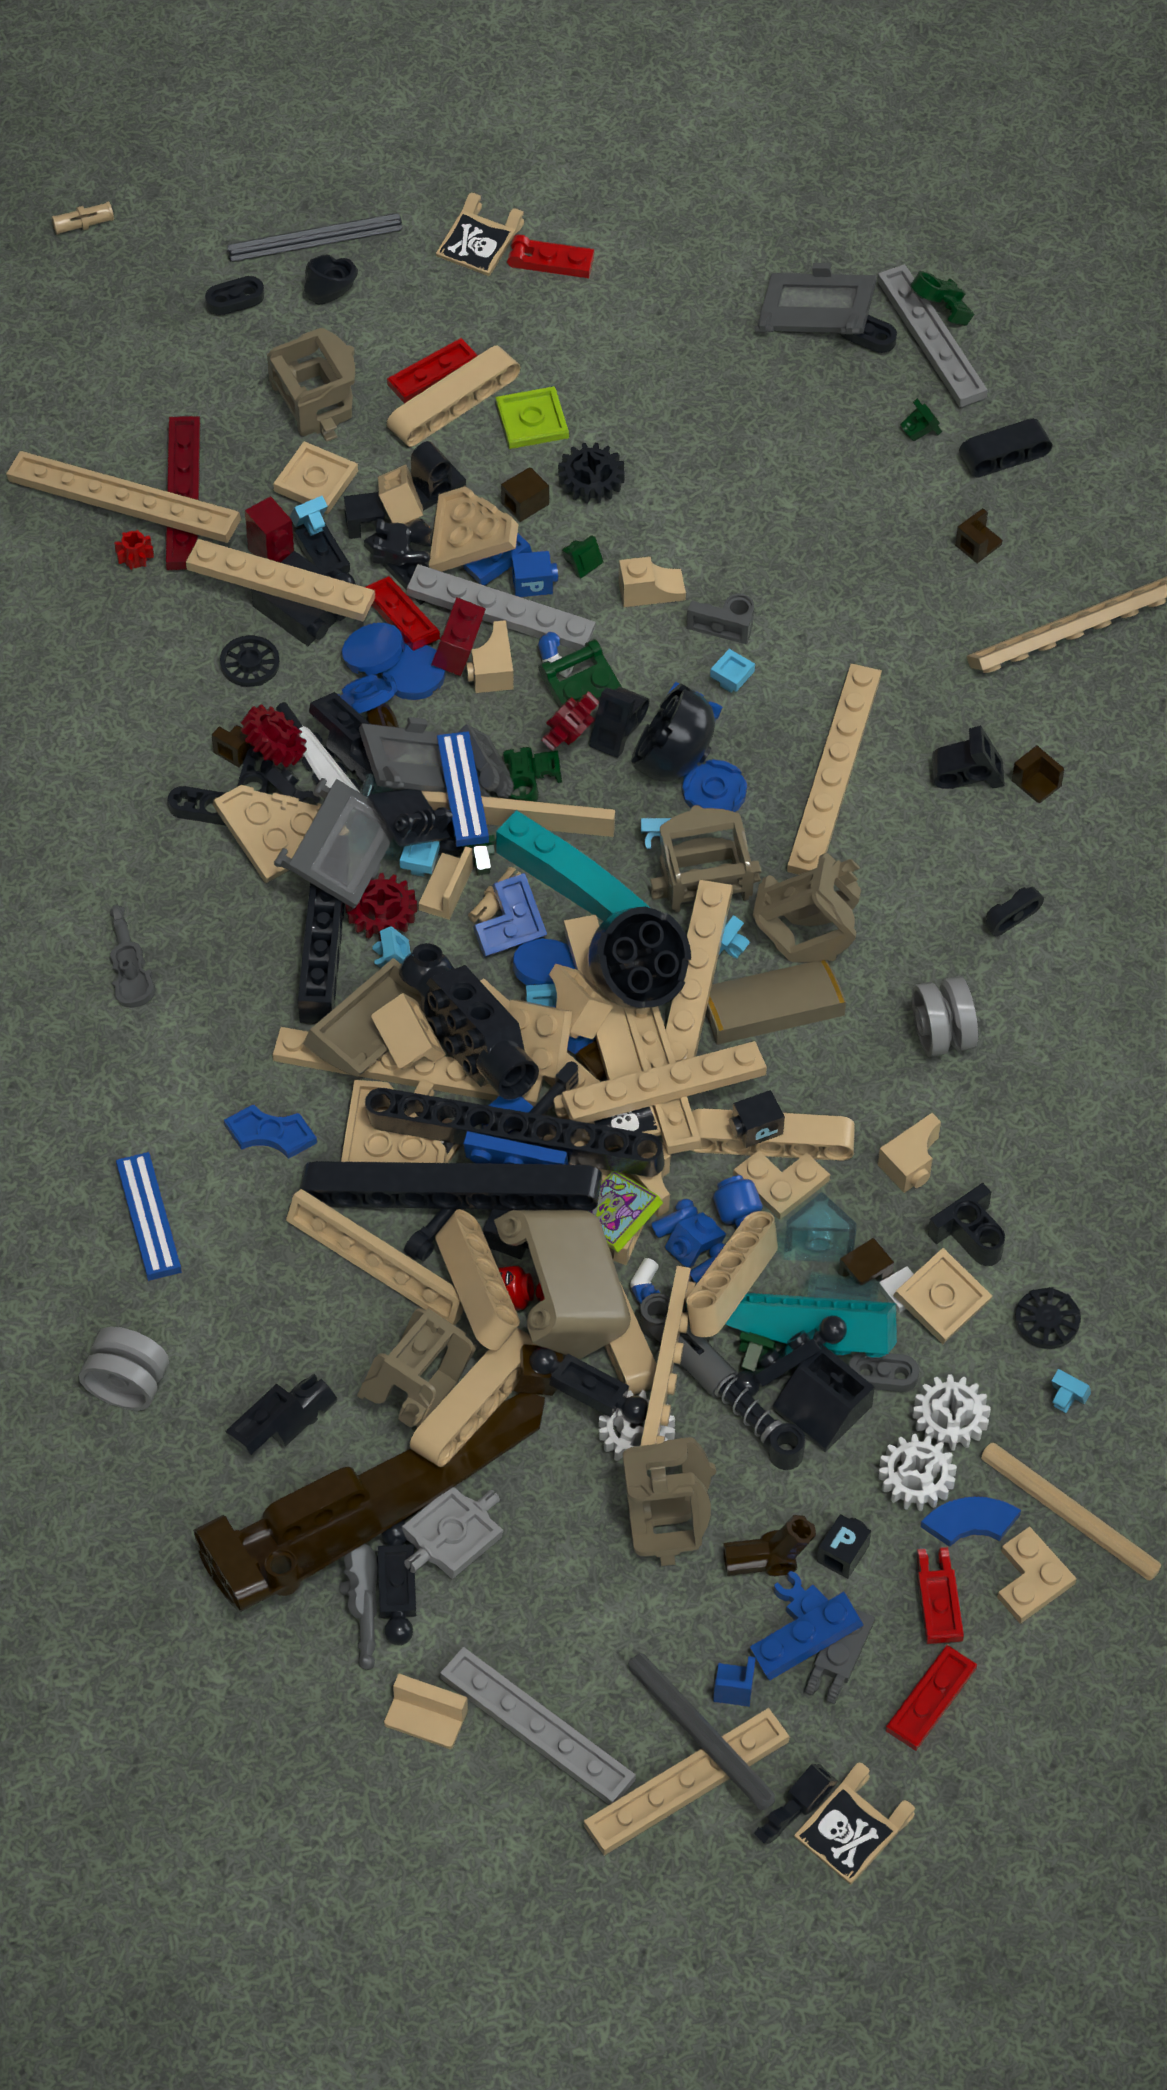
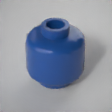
M738 1175L717 1184L718 1189L713 1194V1200L724 1224H736L738 1228L747 1215L762 1211L763 1205L752 1180L743 1179L742 1175Z

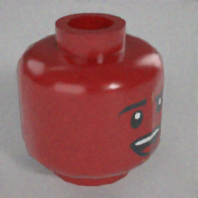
M520 1266L499 1267V1272L515 1310L525 1309L528 1302L534 1298V1283L531 1274L526 1273Z

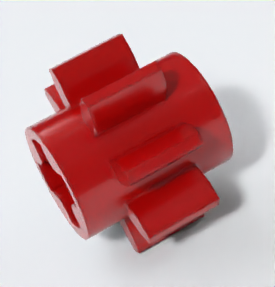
M139 530L123 532L121 542L117 541L114 543L118 563L122 564L125 562L131 570L141 566L146 567L147 558H154L150 535L144 537Z

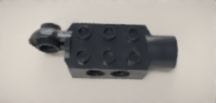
M424 943L416 946L413 952L408 954L401 963L399 975L405 983L416 988L421 994V1010L425 1013L435 1036L445 1047L447 1053L459 1062L464 1072L471 1076L480 1087L490 1084L502 1098L509 1100L516 1099L527 1093L538 1078L539 1068L525 1052L518 1021L466 965L454 968L447 956L443 954L441 948L437 945Z

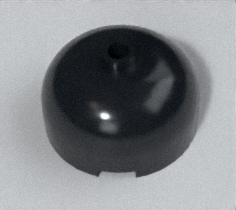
M684 684L677 685L661 702L659 706L662 709L658 711L650 725L647 723L632 754L631 762L634 763L633 767L657 781H674L684 777L698 762L703 763L711 751L709 744L715 729L713 710L703 696Z
M646 906L624 909L605 919L594 933L588 952L590 973L601 993L618 1005L634 1009L657 1007L672 1000L686 983L684 979L687 973L688 960H691L690 944L681 925L668 913L664 914L661 911Z

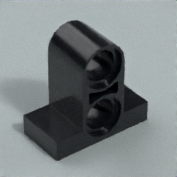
M423 442L414 449L411 455V476L423 506V511L438 503L439 494L466 486L465 477L432 442Z
M620 686L616 690L606 687L601 693L589 746L618 758L623 753L626 738L644 719L650 703L649 698Z
M981 725L969 728V740L940 747L932 753L934 785L938 788L953 789L987 780L992 788L1005 786L1003 759Z
M981 1183L930 1218L928 1236L935 1244H938L952 1235L980 1265L993 1266L997 1264L1003 1255L1005 1233L986 1212L989 1209L992 1192L984 1183ZM961 1219H968L972 1222L964 1223L961 1221ZM983 1243H991L994 1247L984 1246Z

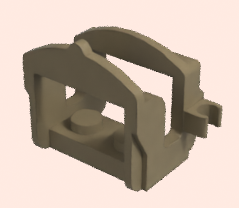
M324 328L305 333L296 340L273 348L267 354L271 387L273 390L280 392L297 421L300 435L307 436L315 432L317 434L321 433L327 442L337 438L334 429L337 428L339 423L352 418L353 395L351 385L355 383L356 370L353 358L354 347L346 345L338 336ZM318 348H320L326 358L316 357L300 364L297 359L311 355ZM319 375L325 385L307 391L305 386L300 387L299 385L300 382ZM336 403L339 406L338 408L317 415V411L320 409H323Z
M694 805L690 811L681 813L660 826L662 851L660 870L662 877L650 879L652 885L650 891L653 900L667 898L671 903L672 910L680 912L681 903L696 899L700 880L732 885L733 894L741 892L743 901L749 900V896L753 895V883L761 881L759 873L762 871L759 861H751L745 830L739 813L725 809L702 808L699 805ZM733 829L734 841L707 837L684 841L675 846L672 845L671 839ZM732 859L733 863H726L718 867L702 870L691 869L685 873H680L679 870L681 867Z
M828 853L820 855L817 868L780 883L771 875L764 877L758 887L753 917L758 927L774 942L777 950L791 962H816L825 959L835 961L837 955L846 950L856 938L857 932L854 929L855 918L852 910L859 902L861 888L856 882L858 878L852 872L860 869V867L852 859L840 862L839 860L836 861ZM834 884H835L840 890H838V891L835 892L834 889H833ZM785 916L792 924L803 926H817L833 922L839 929L795 945L792 931L778 917Z
M418 1308L412 1314L401 1341L389 1355L380 1353L374 1358L357 1396L362 1400L367 1398L374 1403L380 1404L388 1398L394 1385H396L408 1394V1398L403 1403L398 1414V1420L410 1428L414 1425L419 1427L458 1383L477 1345L474 1344L473 1346L472 1341L465 1336V1332L429 1308L427 1310ZM447 1345V1352L438 1371L427 1382L420 1376Z
M692 1437L667 1440L660 1444L630 1447L622 1453L634 1551L639 1556L655 1555L660 1557L661 1566L676 1565L675 1555L685 1551L698 1550L702 1545V1536L708 1527L711 1516L708 1489L711 1477L716 1474V1466L709 1462L702 1446ZM682 1465V1473L666 1475L665 1467ZM651 1469V1477L647 1475V1470ZM692 1517L693 1530L655 1534L653 1532V1527L683 1523Z

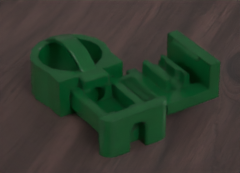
M919 271L910 284L914 293L921 299L939 303L943 299L948 303L946 309L951 310L950 313L952 314L948 318V321L951 323L966 326L975 315L962 301L966 293L958 288L957 284L950 278L948 281L936 278L933 274Z
M530 747L520 748V752H514V749L503 752L504 762L509 764L510 777L514 785L513 789L519 788L520 796L511 793V796H508L507 799L537 802L539 791L535 777L537 779L544 778L545 774H549L550 777L555 776L557 782L562 783L558 750L536 753L534 758ZM551 760H554V769H552ZM525 787L532 788L531 792L526 794Z

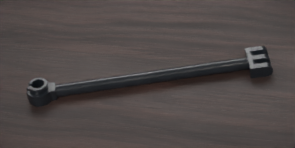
M572 1061L566 1063L556 1074V1083L528 1113L545 1115L554 1105V1098L577 1087L579 1084L577 1063ZM514 1129L509 1134L516 1135L520 1133L521 1130ZM441 1209L425 1227L423 1226L410 1237L404 1247V1252L414 1260L420 1259L425 1261L435 1248V1245L432 1243L434 1237L458 1209Z

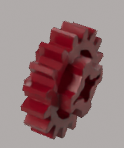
M590 691L584 694L577 702L572 697L568 699L546 722L550 730L543 736L541 741L551 751L556 749L563 741L568 745L573 743L595 720L590 713L597 707L599 700Z
M260 704L257 708L253 706L241 721L243 725L241 732L248 735L245 741L255 746L254 752L260 751L263 754L264 760L273 761L276 766L280 763L287 768L290 764L294 766L307 751V748L304 746L307 741L300 737L302 731L293 726V720L287 721L282 711H275L271 706L266 710Z
M380 873L378 879L370 880L355 908L345 904L349 924H355V932L359 933L366 930V938L368 939L373 934H378L380 941V931L390 926L406 933L408 931V923L415 922V912H417V900H415L414 889L408 890V882L406 880L398 884L397 875L394 874L389 880L385 879L384 873Z

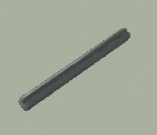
M638 1653L635 1657L631 1658L628 1662L629 1670L757 1808L766 1810L769 1806L773 1805L775 1802L774 1792L647 1656Z

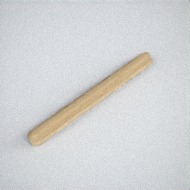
M990 1443L984 1449L981 1457L984 1462L1145 1579L1152 1580L1159 1573L1161 1568L1160 1562L996 1443Z

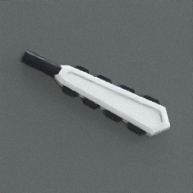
M286 702L280 703L276 707V711H282L287 721L293 720V726L302 731L300 737L307 741L304 745L307 751L303 755L302 764L307 771L313 772L312 780L315 785H318L321 778H325L327 780L325 785L331 788L335 780L338 779L360 793L361 787L354 778L347 777V769L343 764L335 762V755L327 747H323V739L317 732H311L309 728L303 726Z

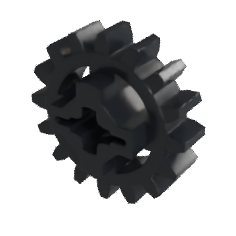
M596 442L593 448H588L586 443H582L581 450L571 447V455L563 454L562 462L558 464L559 485H563V492L565 494L573 492V500H577L581 496L584 497V502L587 504L590 498H595L597 503H601L602 496L612 499L613 491L620 492L621 483L625 481L624 461H619L618 452L610 454V446H606L602 450L599 449V444Z

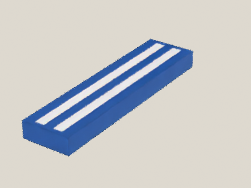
M469 731L437 735V745L449 810L453 814L452 826L456 847L489 843V834Z
M149 1152L116 1160L148 1281L182 1273Z

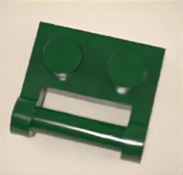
M596 639L586 642L585 647L551 663L546 661L538 665L540 675L559 708L571 697L577 702L588 691L600 700L601 693L606 687L616 690L619 686L622 687L604 657L602 648ZM591 659L594 666L560 682L556 674L585 660Z

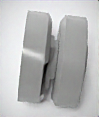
M962 976L944 979L940 985V990L932 981L916 984L913 987L912 1008L914 1021L922 1048L928 1057L946 1054L950 1044L957 1051L973 1049L977 1046L978 1024L976 1011L969 987Z
M112 1326L101 1328L91 1346L92 1355L87 1357L79 1373L80 1383L88 1392L108 1404L127 1410L139 1411L147 1409L157 1392V1382L163 1378L168 1367V1354L155 1341L136 1331Z

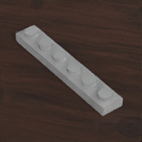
M904 264L878 273L877 282L958 406L963 407L987 398L988 389L930 301L921 299L914 293L910 285L914 277L907 266Z
M419 564L407 587V596L450 610L456 597L486 608L482 620L490 623L506 620L507 628L539 639L548 632H554L559 636L561 646L574 650L585 647V643L590 641L595 630V621Z
M465 1647L440 1672L441 1680L461 1695L467 1697L469 1701L608 1805L620 1799L635 1782L636 1774Z

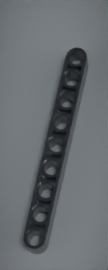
M388 1088L373 1089L365 1098V1106L370 1124L375 1129L461 1145H464L466 1133L469 1131L567 1152L568 1163L590 1165L599 1169L644 1177L658 1175L664 1168L665 1160L661 1140L657 1136L648 1133ZM382 1106L389 1107L387 1110L382 1112L375 1111ZM414 1112L422 1113L418 1117H408ZM446 1118L455 1119L450 1123H442ZM479 1124H487V1125H488V1126H486V1127L483 1128V1129H476V1128H474V1127H476V1126L479 1125ZM514 1129L521 1130V1132L516 1135L507 1134L509 1131ZM546 1135L555 1136L549 1141L541 1140ZM579 1141H586V1142H588V1143H587L586 1145H584V1146H575V1145H574L575 1143H577V1142H579ZM612 1147L622 1148L618 1152L607 1151ZM645 1153H654V1154H655V1155H654L653 1157H651V1158H643V1157H641V1156H642L643 1154H645Z
M314 1161L304 1166L300 1189L329 1207L589 1211L598 1206L602 1172L590 1165Z

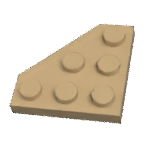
M466 486L439 494L429 567L442 572L516 549L518 523L507 513L498 510L495 505L475 495Z
M244 785L234 788L213 801L214 808L265 883L289 871L283 867H276L274 861L282 848L288 850L286 856L292 859L322 805L320 803L317 806L300 802L299 798L274 792L271 795L254 791L253 787ZM344 825L338 836H348L349 832Z
M354 1080L341 1162L446 1163V1147L438 1140L375 1129L370 1124L365 1098L373 1089H393V1087L388 1082ZM382 1106L375 1111L382 1112L387 1110L389 1107ZM414 1112V1113L410 1114L408 1117H418V1116H417L416 1113Z

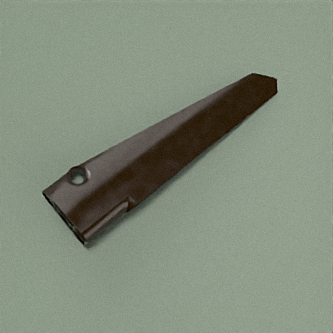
M521 1392L502 1402L443 1467L435 1465L409 1449L360 1475H357L352 1467L340 1468L271 1503L265 1509L263 1519L240 1531H234L227 1517L221 1515L193 1530L201 1561L220 1592L240 1612L275 1594L279 1596L293 1594L299 1588L302 1580L347 1555L418 1511L538 1431L541 1426L545 1397Z

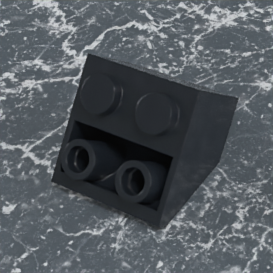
M822 1345L820 1351L804 1360L798 1366L774 1403L773 1410L790 1424L801 1428L808 1439L826 1452L872 1407L875 1387Z

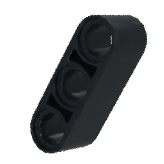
M1032 418L971 437L962 443L959 453L971 474L976 478H980L1042 458L1051 451L1053 445L1040 422Z

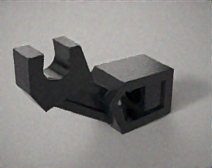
M811 1764L788 1791L787 1799L789 1802L784 1807L772 1811L767 1816L769 1821L763 1827H758L754 1834L763 1843L773 1842L800 1814L807 1815L817 1809L839 1781L820 1764Z

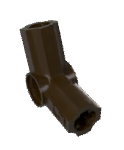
M793 1515L780 1530L767 1532L760 1539L723 1543L727 1576L766 1572L769 1576L776 1577L788 1575L790 1571L795 1572L798 1568L796 1557L816 1536L815 1525L810 1523L803 1515Z

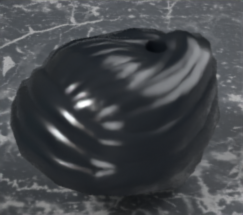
M328 254L317 256L307 263L304 292L309 300L317 305L332 302L352 287L358 274V268L347 258L335 259Z

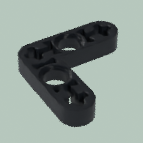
M252 746L246 753L237 787L240 785L246 786L250 782H258L262 785L258 792L268 794L271 782L265 776L275 767L273 761L263 760L260 767L261 772L256 771V761L263 757V754L260 751L254 752L255 746ZM187 786L176 787L168 795L169 811L177 818L226 826L218 812L211 813L205 809L216 798L224 795L225 792ZM182 799H188V802H185L183 806L178 805ZM198 800L200 801V803H199L200 809H196V807H195V806H198V803H197Z

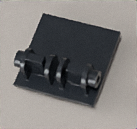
M403 789L368 795L369 800L399 847L450 839L446 827L452 821V812L444 807L433 810L421 790Z

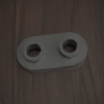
M858 1352L849 1362V1366L871 1383L876 1390L906 1392L913 1389L918 1382L919 1366L908 1355L889 1353L883 1357H868L865 1355V1352ZM863 1369H867L871 1371L872 1374L866 1376L862 1375L860 1371ZM897 1373H903L907 1376V1378L898 1379L895 1375Z

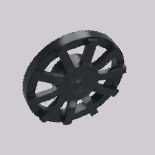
M246 635L233 639L223 648L220 655L222 673L229 681L241 687L262 686L276 675L280 665L279 652L275 645L266 638L255 635ZM246 643H254L253 647L245 648L243 645ZM259 644L267 647L263 652H260L257 648ZM239 646L240 651L238 654L231 652L232 649ZM272 652L274 659H262ZM227 655L237 660L236 662L225 663ZM274 664L271 670L263 667V665ZM238 667V669L235 670L233 673H231L227 668ZM258 671L265 673V675L260 677ZM241 672L244 673L243 678L237 677ZM249 674H253L255 679H248Z
M1054 1287L1029 1291L1019 1301L1015 1312V1325L1019 1334L1028 1343L1044 1349L1060 1348L1070 1343L1077 1335L1081 1322L1080 1309L1068 1293L1065 1294L1054 1289ZM1041 1296H1047V1304H1043L1040 1299ZM1053 1297L1060 1299L1056 1305H1052ZM1034 1299L1038 1308H1035L1034 1306L1029 1305L1027 1303L1030 1300ZM1065 1304H1067L1071 1309L1060 1311L1061 1307H1063ZM1025 1309L1032 1312L1034 1316L1021 1317V1311ZM1074 1315L1075 1324L1062 1318ZM1033 1322L1034 1326L1027 1331L1023 1323ZM1060 1326L1070 1328L1072 1331L1065 1336ZM1037 1330L1044 1333L1043 1340L1032 1335ZM1056 1333L1059 1337L1058 1340L1048 1341L1049 1334Z

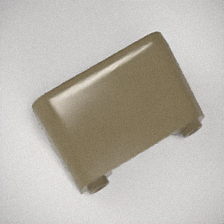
M513 1210L494 1220L498 1234L506 1244L517 1246L527 1241L545 1300L536 1304L530 1310L527 1318V1326L532 1343L581 1359L626 1333L631 1321L630 1312L601 1222L596 1215L585 1210Z

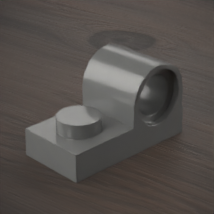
M739 593L729 596L723 608L691 601L687 610V629L747 644L753 628L754 602L749 596Z

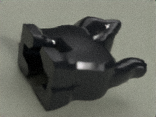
M417 518L409 524L398 522L385 523L383 519H377L373 563L386 562L401 566L406 563H428L431 556L429 553L421 550L411 551L410 549L411 542L425 547L432 546L430 540L432 529L423 519Z

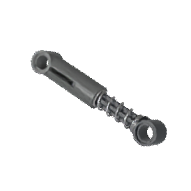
M654 1293L642 1301L640 1307V1328L644 1335L657 1340L661 1345L670 1297L665 1294ZM659 1314L664 1316V1318L654 1319L651 1316ZM688 1324L687 1333H680L678 1341L679 1343H684L680 1365L713 1398L722 1396L723 1403L730 1404L733 1407V1413L741 1415L744 1418V1424L755 1429V1435L761 1438L763 1446L769 1451V1460L775 1467L782 1470H792L798 1467L803 1460L805 1449V1435L801 1428L794 1424L774 1420L769 1415L770 1410L765 1411L758 1404L759 1399L754 1400L746 1392L748 1388L740 1391L734 1384V1381L737 1380L735 1376L738 1372L703 1337L693 1335L690 1330V1324ZM789 1444L794 1448L792 1450H784L779 1446Z

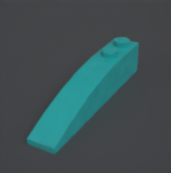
M516 810L496 831L497 854L591 914L596 915L602 921L624 909L645 906L650 908L636 894L595 861Z
M747 1293L725 1323V1325L741 1331L751 1332L788 1344L787 1341L798 1332L804 1330L808 1333L815 1328L819 1330L821 1321L827 1316L834 1315L844 1320L847 1326V1334L839 1343L830 1344L826 1342L823 1345L836 1355L865 1352V1355L868 1357H883L889 1354L897 1343L896 1303Z

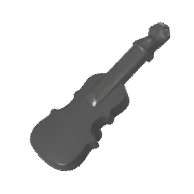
M116 904L112 906L109 912L110 916L114 918L113 925L118 941V946L110 953L111 960L114 963L113 969L118 973V978L112 982V985L115 988L116 999L122 1006L130 1008L140 1007L148 1003L155 995L156 988L152 981L153 974L150 970H143V965L145 964L143 950L138 943L131 942L128 925L123 917L125 908Z
M363 1544L344 1556V1573L348 1575L349 1580L342 1581L339 1587L344 1596L349 1595V1611L355 1618L360 1620V1642L358 1643V1648L361 1650L359 1666L362 1669L371 1670L375 1664V1658L372 1657V1654L376 1647L374 1617L377 1615L375 1582L378 1581V1560L373 1549L369 1545Z

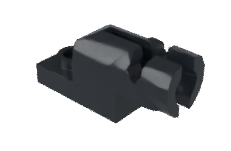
M335 692L311 702L309 713L329 730L327 749L340 759L352 774H356L357 779L368 789H374L375 783L373 780L375 777L359 732V727L362 723H370Z
M315 1374L302 1380L290 1392L275 1384L225 1432L231 1441L250 1455L270 1437H273L286 1447L308 1425L314 1424L318 1420L319 1410L324 1413L337 1402V1397L322 1379L317 1381L318 1378Z

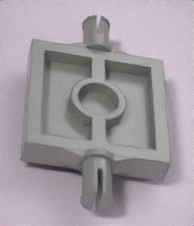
M453 1487L428 1504L402 1526L406 1539L414 1544L418 1550L404 1561L406 1568L410 1569V1572L415 1573L422 1565L430 1561L436 1564L450 1578H455L502 1538L503 1529L490 1519L487 1513L490 1508L499 1503L500 1498L497 1493L494 1494L493 1490H489L478 1501H474L465 1497Z

